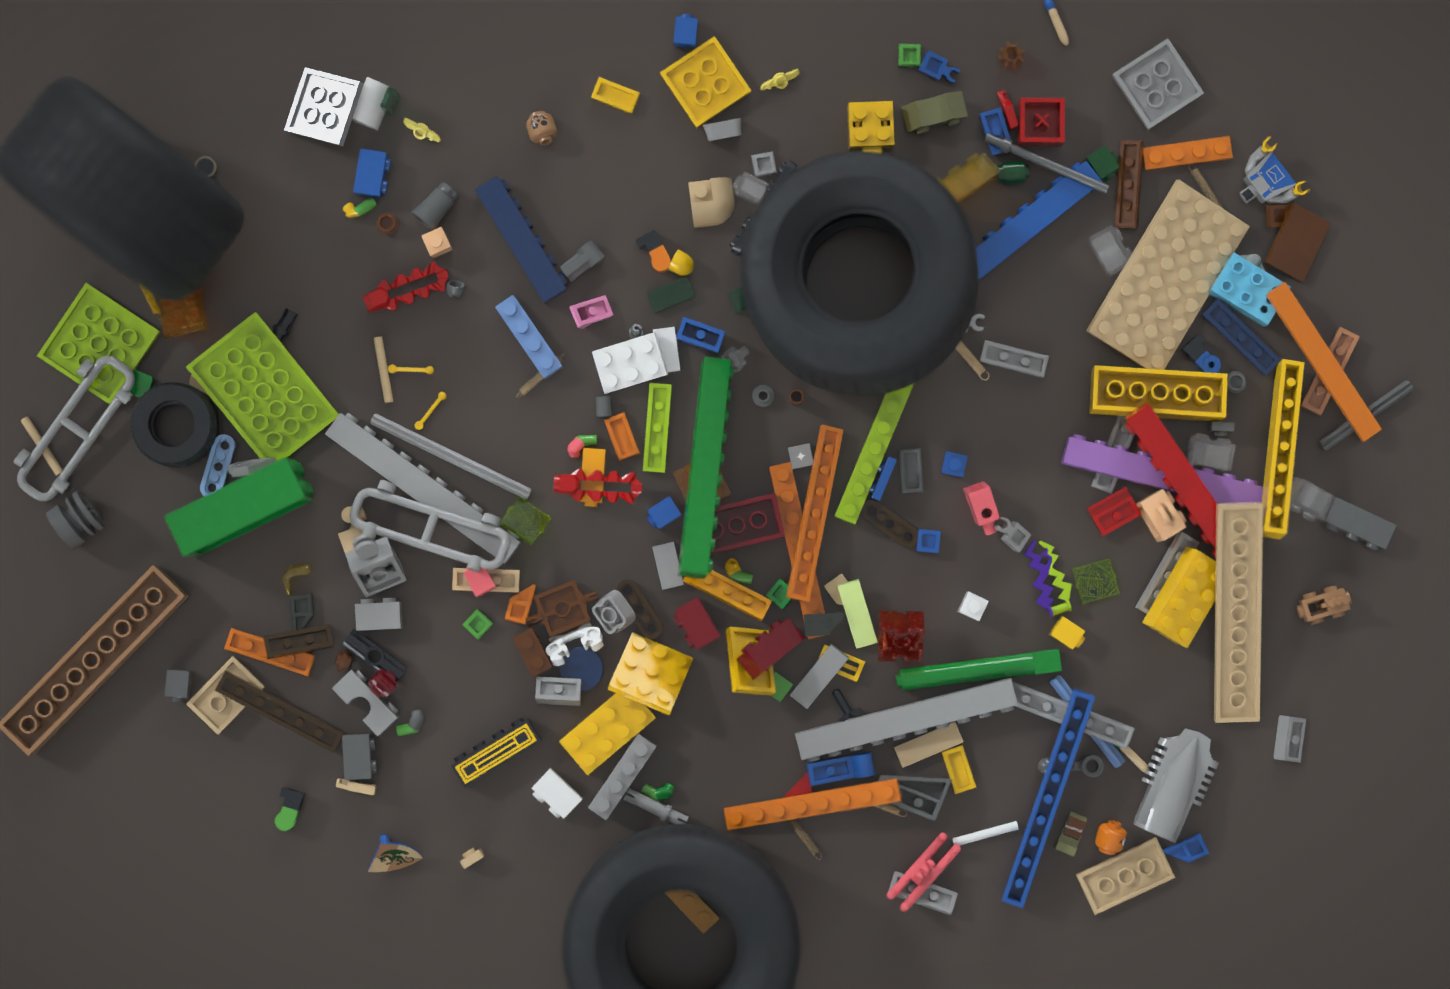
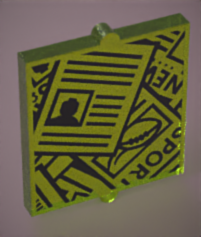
M519 497L512 507H508L507 513L500 521V524L532 545L537 537L544 533V528L551 520V517L522 497Z
M1110 558L1072 569L1076 582L1075 588L1078 589L1082 604L1119 594L1115 579L1117 575L1113 572Z

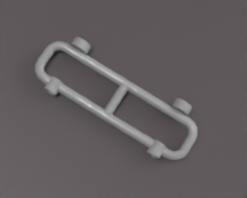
M104 356L97 360L95 364L86 359L77 371V374L84 378L35 449L32 453L22 449L13 463L20 467L17 475L18 485L34 499L46 502L52 500L58 492L63 494L70 485L67 479L121 403L126 405L134 395L130 392L135 383L134 373L119 359L113 356ZM105 365H112L125 375L126 382L89 433L70 420L68 416ZM63 425L84 441L54 481L49 491L41 493L27 483L26 476Z
M380 480L377 489L366 488L361 490L354 499L350 510V520L356 528L363 530L362 535L369 534L373 539H375L376 535L387 536L388 539L467 563V569L479 573L481 568L493 570L501 566L510 547L509 535L505 530L498 527L501 521L499 517L484 513L480 522L394 495L397 486L385 480ZM370 496L430 515L422 538L418 539L380 527L372 522L360 520L358 515L364 499ZM438 518L498 536L501 539V546L497 557L493 561H487L476 555H468L430 543Z

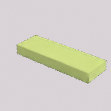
M859 579L839 584L838 590L856 649L878 643Z

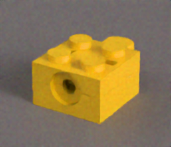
M893 101L848 103L849 151L861 150L883 153V149L894 148Z

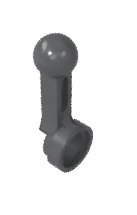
M1088 755L1083 760L1073 761L1070 771H1082L1088 777H1097L1103 772L1104 764L1100 757ZM1049 757L1042 758L1038 763V769L1042 774L1045 773ZM1089 760H1094L1097 764L1094 772H1088L1086 769V763Z

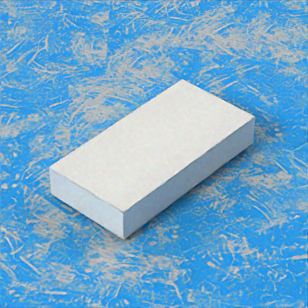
M675 327L654 329L653 332H656L667 372L680 371Z

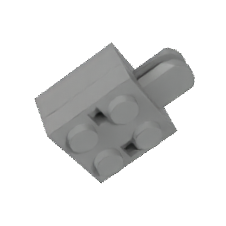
M369 534L359 535L353 540L354 550L345 553L351 573L366 598L407 581L401 562L387 536L374 541Z

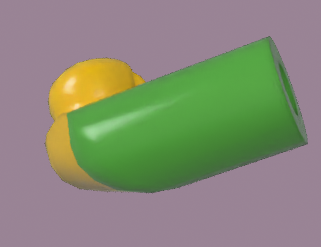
M370 197L354 207L353 203L349 202L343 207V211L348 218H354L366 214L375 208L377 204Z
M735 558L727 560L725 570L731 580L746 584L752 583V573L742 572Z

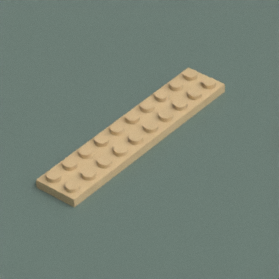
M1261 502L1217 504L1215 723L1260 721L1263 504Z

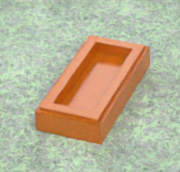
M625 412L604 419L619 461L640 454Z

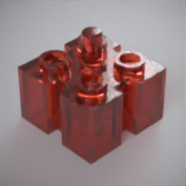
M879 611L878 661L896 662V658H905V662H923L924 611H906V615L902 612L897 613V611Z

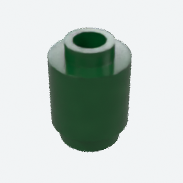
M1024 161L1003 162L1002 165H997L998 183L1003 182L1004 185L1025 183V178H1029L1028 164L1024 165Z

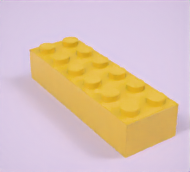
M1094 365L1091 370L1089 414L1127 416L1147 402L1158 418L1222 422L1226 418L1228 374Z

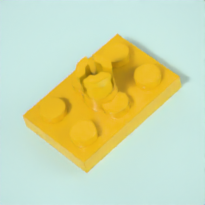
M729 627L726 629L733 692L769 696L776 693L773 665L753 680L737 660L743 654L742 648L750 642L755 645L757 643L755 638L764 631L769 633V630Z

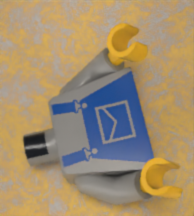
M1270 136L1264 140L1263 145L1249 157L1245 168L1246 177L1243 180L1248 187L1239 193L1246 203L1256 197L1261 204L1264 202L1270 205L1286 204L1299 195L1310 192V189L1306 191L1301 190V184L1306 181L1296 184L1272 151L1277 147L1278 143L1273 147L1268 146L1267 141L1271 138Z

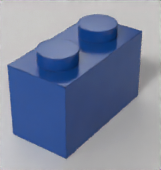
M360 148L353 189L355 195L382 199V194H386L388 181L385 180L386 172H390L391 159H388L389 155L386 152Z
M683 317L676 340L718 355L725 337V331Z

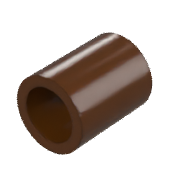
M793 389L789 393V402L795 406L800 405L804 400V393L800 389ZM793 393H799L802 399L799 402H794L791 399Z

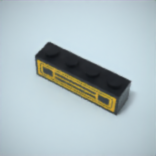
M522 717L511 723L512 728L507 732L501 729L492 735L493 740L486 744L483 740L472 747L474 752L466 755L464 752L454 758L456 763L452 764L451 767L464 788L542 741L529 718L525 721Z

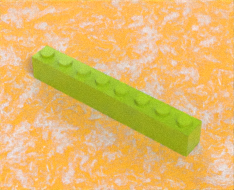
M914 383L885 394L834 517L853 525L856 524Z

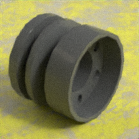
M78 490L72 493L74 500L70 497L65 498L67 510L60 504H57L46 512L52 527L72 550L86 542L84 530L91 536L96 535L94 527L99 531L105 528V524L95 505Z

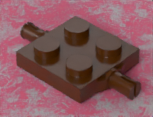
M572 580L533 596L537 604L538 614L525 619L527 622L535 619L527 623L529 627L541 622L546 627L549 637L590 622L587 603L599 598L598 595L589 598L597 594L596 590L583 595L578 590L575 580Z

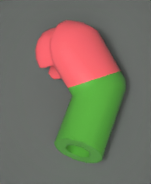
M597 435L576 436L568 445L569 456L571 458H578L584 446H597Z

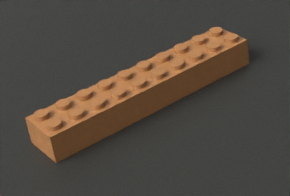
M152 565L0 721V729L26 755H35L171 616L189 595L159 565Z

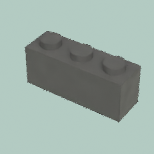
M1337 497L1331 499L1321 520L1322 523L1326 524V529L1338 533V530L1346 533V538L1358 542V540L1366 542L1367 548L1377 552L1379 549L1387 548L1397 526Z

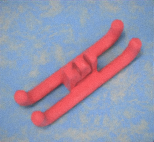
M940 833L888 891L887 898L893 900L911 879L918 885L900 905L901 911H908L960 852V845L955 844L937 865L930 859L946 841V833Z

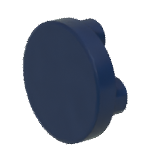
M577 647L569 650L570 657L563 656L565 663L559 666L560 677L581 679V691L594 688L600 682L604 671L600 656L590 648L585 650L584 647Z

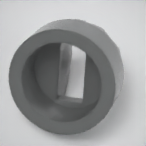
M448 281L446 292L450 298L456 295L457 299L462 296L465 285L460 281Z

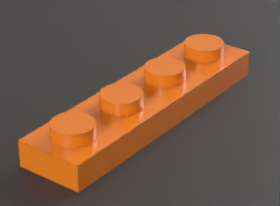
M1230 136L1143 148L1145 171L1233 158Z

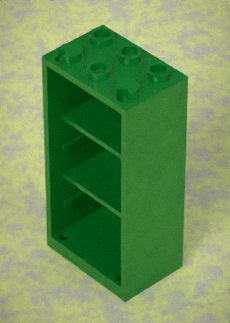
M284 457L165 515L164 518L183 557L196 558L313 501L314 489L310 482L304 480L302 475L305 474L301 463Z

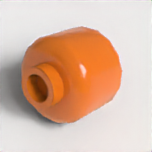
M1109 820L1108 823L1100 824L1098 827L1095 844L1102 853L1115 855L1116 852L1122 851L1127 832L1121 827L1120 822Z

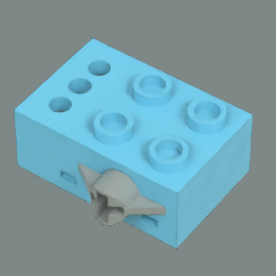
M1232 253L1210 288L1209 293L1247 318L1265 327L1276 312L1265 294L1283 282L1265 271L1259 255L1239 256L1236 253Z

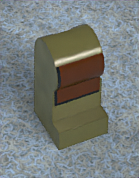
M1070 811L1053 848L1074 857L1087 822V817Z

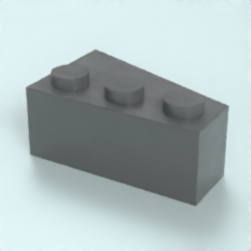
M879 775L877 782L898 778L902 800L892 802L891 804L933 821L936 820L950 785V778Z

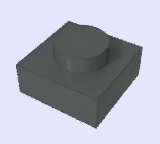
M1210 422L1209 432H1215L1214 436L1227 437L1228 433L1234 432L1235 423Z

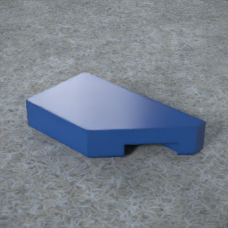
M1200 833L1162 849L1164 853L1189 863L1209 854Z

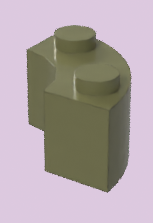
M962 91L944 93L932 98L914 101L901 107L907 132L917 131V135L930 132L929 128L945 124L948 127L958 125L961 119L968 117Z

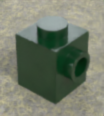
M1105 145L1087 156L1084 160L1088 162L1101 180L1104 179L1107 182L1117 175L1115 171L1118 170V163L1120 161L1114 152L1110 153Z

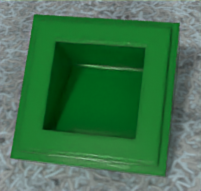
M133 369L135 383L130 392L134 394L133 396L140 398L150 388L152 389L155 379L150 375Z

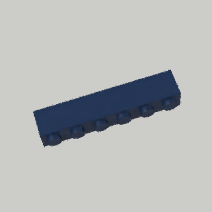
M498 176L476 188L475 191L544 304H547L567 291L565 285L568 282L562 272L557 274L553 268L557 264L551 254L545 255L542 250L545 245L539 235L534 237L531 229L534 227L527 216L523 218L519 211L522 207L516 197L511 199L507 193L511 189L505 179L500 181Z

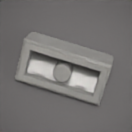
M1279 716L1274 759L1301 763L1306 719Z

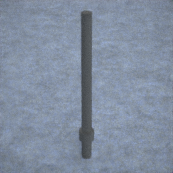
M989 133L985 137V142L999 147L1000 151L1007 154L1008 152L1013 153L1105 194L1108 191L1109 185L1014 145L1011 140L1006 138L1003 140Z

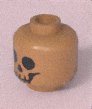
M537 111L529 116L526 128L530 140L534 143H540V145L550 144L557 135V127L553 116L545 111Z

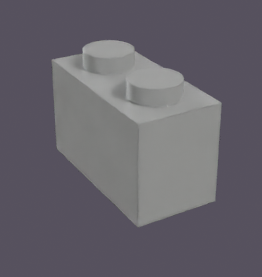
M382 598L383 603H374V599H360L361 604H355L356 631L403 628L402 602H396V598Z

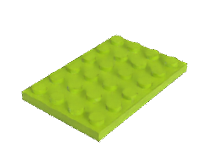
M254 312L186 366L260 459L274 457L278 461L290 456L333 422L339 415L257 312Z

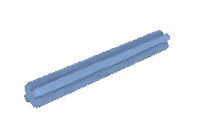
M1057 675L1051 679L1050 684L1063 701L1069 702L1072 690L1062 676ZM1091 736L1115 768L1125 762V759L1114 744Z

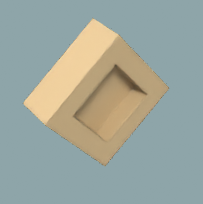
M471 848L462 854L464 859L460 863L465 869L485 855L481 848L476 851L474 848Z

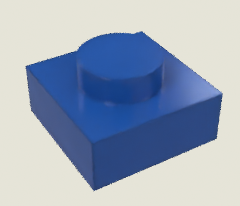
M946 451L941 473L963 478L968 456Z
M918 529L916 551L939 553L941 531Z

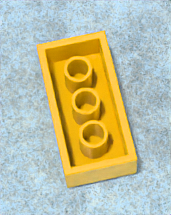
M1186 546L1142 623L1175 644L1188 648L1215 602L1216 561L1202 552Z
M616 693L559 742L588 776L652 722L656 716L648 706Z

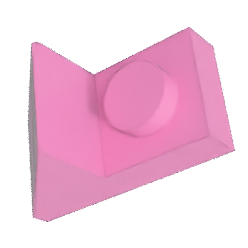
M606 295L569 307L577 327L582 329L614 315Z

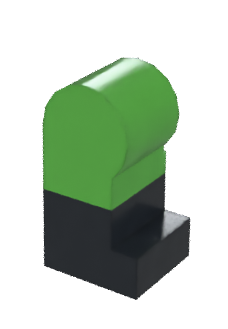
M282 787L279 796L284 797L285 800L281 812L275 818V824L278 829L287 831L295 826L306 793Z

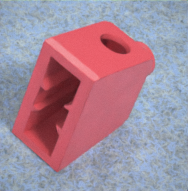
M982 481L963 488L975 523L983 526L985 535L996 533L997 530L994 528V525H996L995 520L1000 519L990 486ZM987 508V512L982 515V510Z

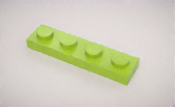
M650 383L643 462L644 472L665 473L672 389L670 384Z

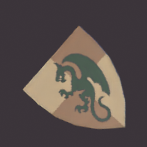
M384 834L379 837L380 844L368 868V872H387L401 869L423 859V857L411 846L389 842L388 835Z

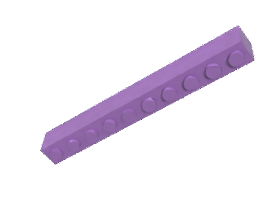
M1074 434L1073 437H1068L1066 440L1060 464L1176 493L1173 488L1170 490L1167 488L1162 480L1165 477L1161 470L1156 471L1150 463V460L1153 458H1150V454L1147 452L1144 454L1143 451H1138L1135 454L1129 452V448L1116 445V449L1107 446V442L1095 440L1094 443L1086 441L1087 437ZM1203 467L1201 471L1194 469L1217 504L1262 503L1263 487L1258 486L1257 481L1251 479H1244V482L1236 480L1235 475L1227 473L1219 476L1214 474L1215 470Z

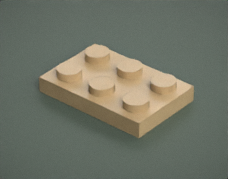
M232 656L186 704L217 735L245 709V706L215 691L225 670L261 689L266 687L235 656Z

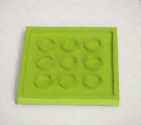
M85 283L37 357L78 384H81L84 378L77 374V371L86 359L95 364L101 357L113 356L126 364L132 371L133 369L136 370L160 334V331L88 283ZM105 365L87 390L110 404L126 382V377L112 365Z

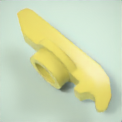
M799 69L788 73L780 72L775 74L773 79L764 82L760 89L770 90L773 86L779 89L785 88L789 80L794 79L800 74Z
M404 118L403 123L413 130L416 138L424 139L428 137L430 141L440 142L439 135L430 130L425 124L416 123L408 118Z

